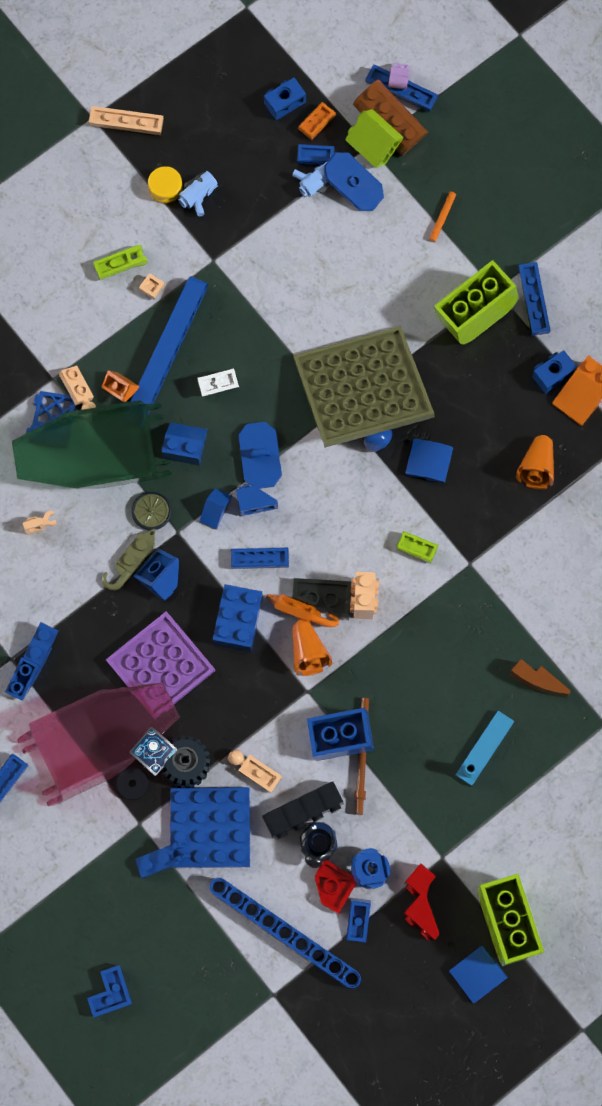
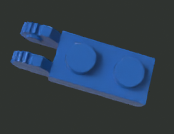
M186 841L166 846L135 859L141 878H146L190 858V853H183L179 856H176L175 853L176 850L187 846Z

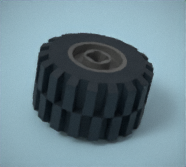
M181 736V739L178 740L174 738L171 744L177 748V751L164 763L161 769L162 774L166 777L169 784L173 783V786L176 788L178 786H181V788L188 786L194 788V785H200L201 781L205 780L207 773H209V752L199 739L195 741L191 736H189V739H186L185 736Z

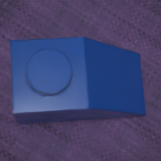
M244 485L236 490L241 516L278 509V501L256 486Z

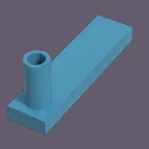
M497 711L455 776L472 787L514 721L500 711Z

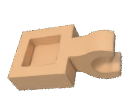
M54 511L46 512L42 519L41 517H31L26 522H23L26 534L44 530L45 527L56 526V520H48L50 516L55 515Z

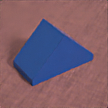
M215 488L206 499L199 522L217 530L233 496Z

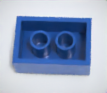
M224 584L213 636V645L248 652L252 651L263 598L262 591Z
M365 708L307 718L312 756L316 761L374 751L369 714Z

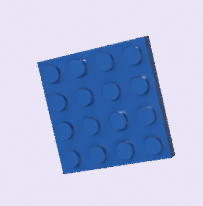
M249 787L171 788L170 845L186 841L187 846L176 850L175 853L176 856L190 853L191 857L170 868L250 867Z

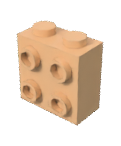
M356 572V577L352 578L351 594H354V597L351 596L350 613H354L353 619H373V614H377L378 598H375V595H378L379 579H375L376 573Z

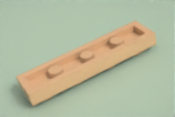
M92 106L89 126L161 135L164 118L162 115Z

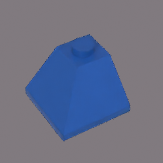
M157 548L133 577L155 596L165 601L172 595L178 585L179 560L175 556Z

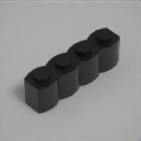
M334 781L262 815V818L272 839L277 837L279 840L288 835L287 832L292 829L298 831L306 827L305 823L310 820L317 822L324 818L323 814L329 811L333 814L341 810V805L344 802Z

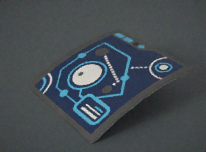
M150 727L129 753L156 776L163 768L164 763L177 751V748L156 729Z

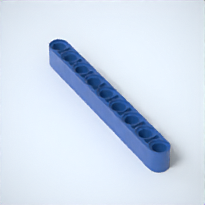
M192 276L188 278L138 384L139 388L129 403L123 418L124 422L139 428L143 427L206 293L207 282Z
M215 878L211 881V893L223 903L346 988L354 989L359 986L361 976L355 969L223 878ZM216 883L224 884L225 888L222 892L217 893L213 890ZM233 894L241 896V901L238 904L230 902V897ZM250 905H254L258 909L257 913L253 916L248 915L246 912L247 907ZM265 917H272L274 919V924L271 927L263 925ZM283 928H287L291 932V935L286 939L281 938L279 935L280 930ZM300 939L307 942V948L304 950H299L296 947V942ZM315 951H321L324 954L322 961L317 962L313 959L312 955ZM331 963H338L341 970L338 973H332L329 969ZM354 974L357 977V983L354 985L348 984L346 976Z

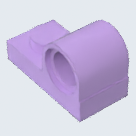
M393 63L388 87L406 90L411 65Z

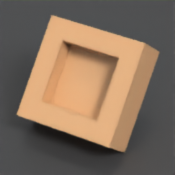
M149 273L139 286V290L155 300L164 288L165 283Z

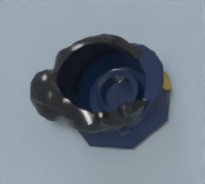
M324 822L309 825L300 836L301 852L306 856L305 862L311 868L320 867L323 861L331 858L338 847L335 831Z

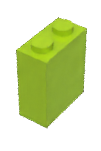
M373 109L362 111L357 117V123L348 130V136L345 140L375 168L385 166L404 137Z

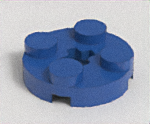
M368 848L358 852L351 859V872L357 886L366 889H376L385 884L384 882L390 875V865L387 858L378 853V850ZM368 864L374 868V871L371 873L367 869Z

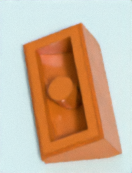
M108 370L101 388L121 401L126 402L138 390L139 386L123 375Z

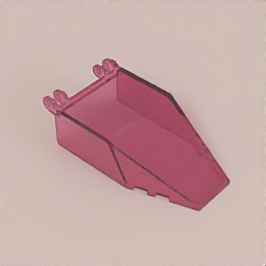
M163 682L127 688L120 687L119 689L111 690L104 689L29 723L30 731L20 736L17 741L18 743H24L32 737L34 738L36 743L26 746L22 749V752L26 754L36 748L39 749L55 785L43 790L42 794L43 796L49 795L57 789L60 793L59 796L47 802L48 806H53L118 776L136 760L129 752L150 727H153L162 735L180 716Z

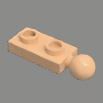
M74 366L61 370L59 376L75 405L82 404V413L85 416H93L97 408L90 401L94 396L78 367Z
M233 750L228 755V760L232 765H241L238 770L241 774L269 793L273 792L282 778L280 774L250 754L247 759H244L243 753L239 750Z

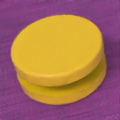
M171 167L155 169L148 179L150 195L160 203H171L177 200L182 192L180 174Z

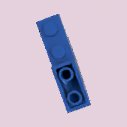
M40 622L24 657L20 659L5 693L21 701L24 700L44 666L59 630Z

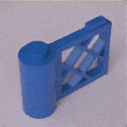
M40 391L39 394L35 395L33 403L36 406L35 415L31 427L26 430V439L32 444L67 449L76 405L70 395ZM43 397L51 398L54 403L45 407L42 403ZM64 401L72 402L71 407L66 410L61 407L60 403ZM57 406L61 413L52 417L49 410ZM44 413L50 418L46 422H38L39 416ZM65 416L68 420L67 426L58 425L56 420Z

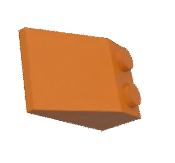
M588 355L552 402L553 406L580 426L586 422L602 402V365Z

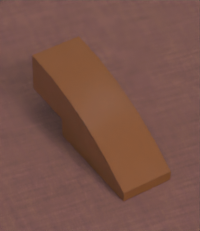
M522 659L510 672V675L519 682L545 694L567 698L571 692L545 668L541 666L535 671Z

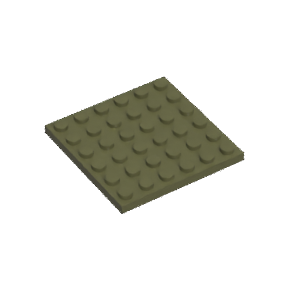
M401 326L293 355L324 448L434 418L433 408Z

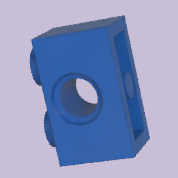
M295 78L285 80L279 87L269 90L264 95V104L275 120L306 103V93ZM282 96H287L288 98H287V99H281L280 97H282Z
M564 350L560 353H553L547 362H541L534 367L532 378L545 394L571 377L577 370L576 364ZM555 368L558 372L552 373L549 369Z

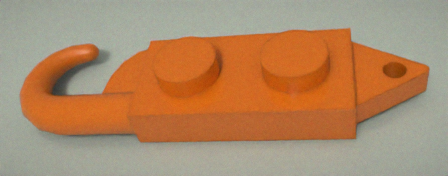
M284 594L266 595V599L274 605L275 609L284 614L296 616L299 620L312 621L325 627H336L339 624V619L335 615L329 614V617L334 621L321 617V613L316 607Z

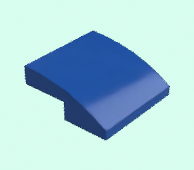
M414 439L405 474L408 477L425 478L427 481L445 483L453 447L437 442Z
M484 945L449 971L473 1004L508 978Z

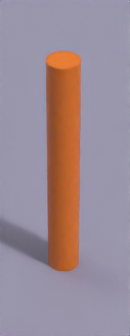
M449 192L429 240L431 242H436L456 197L454 192Z

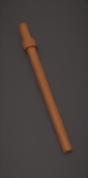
M361 698V708H365L367 712H369V698ZM366 752L358 753L357 788L354 791V799H356L355 815H363L364 800H366V791H364Z

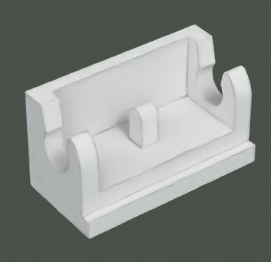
M234 369L197 378L202 397L239 387Z

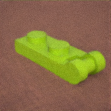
M136 245L94 261L93 265L100 281L137 266L146 265L148 260L142 253V246ZM136 255L137 258L132 260L131 256Z

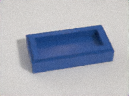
M298 144L297 164L323 165L333 156L335 146Z

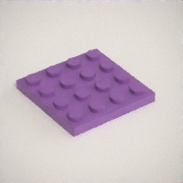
M167 611L106 659L107 663L155 720L215 672V668Z

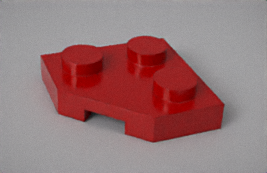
M326 860L323 861L314 877L321 904L339 914L356 883L353 875Z

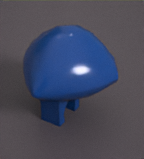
M392 430L364 437L363 442L369 452H376L385 448L392 439Z

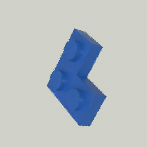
M120 965L100 972L106 992L87 998L93 1018L132 1005Z

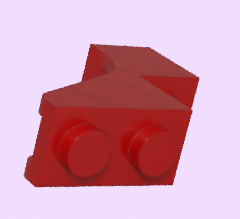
M420 863L404 883L407 885L405 889L413 896L417 894L419 896L404 913L406 916L404 920L412 927L416 925L421 930L420 934L426 940L432 939L435 941L439 936V930L427 900V891L436 876Z

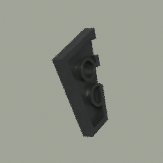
M294 578L292 598L349 621L351 581Z

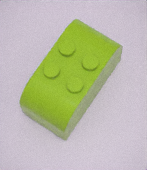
M492 260L434 305L436 316L460 344L469 343L514 307L518 300L517 286Z
M519 873L480 885L477 888L479 901L501 965L505 966L544 953Z

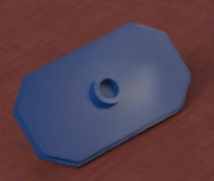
M335 152L324 165L326 181L359 211H373L384 198L382 183L349 153Z
M266 422L246 424L238 435L244 480L249 485L256 486L259 489L274 487L282 476L276 430Z

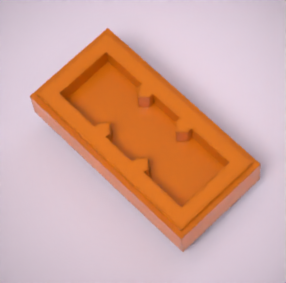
M321 102L298 126V130L313 140L336 116V112Z

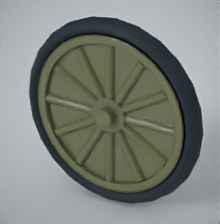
M146 492L140 495L132 506L133 520L139 527L145 530H158L164 527L172 514L169 500L158 492Z

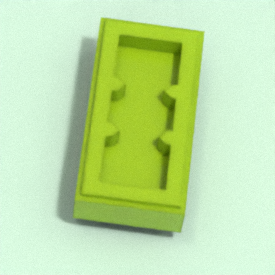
M403 531L396 550L431 564L439 545Z

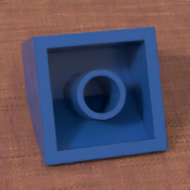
M171 422L165 434L162 447L163 459L200 466L208 430Z

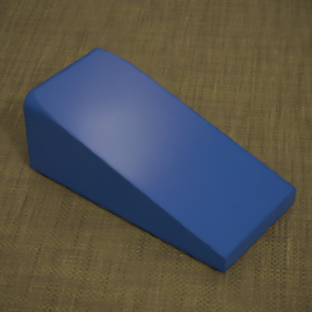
M351 898L346 940L366 942L371 900Z

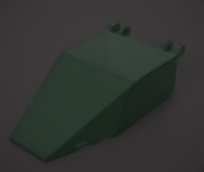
M138 400L67 412L60 415V417L12 441L17 479L75 489H99L171 476L172 471L167 470L158 473L156 471V466H166L170 464V460L155 461L149 421L164 419L163 415L158 414L148 417L147 411L158 410L162 408V405L159 403L145 404Z

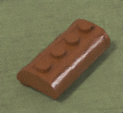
M379 79L366 88L353 102V106L360 113L373 109L404 137L396 148L401 157L429 133Z

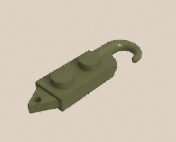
M155 529L143 534L139 533L116 563V570L121 576L116 583H108L106 580L108 573L105 572L103 574L102 583L105 588L118 590L133 575L156 546L154 543Z

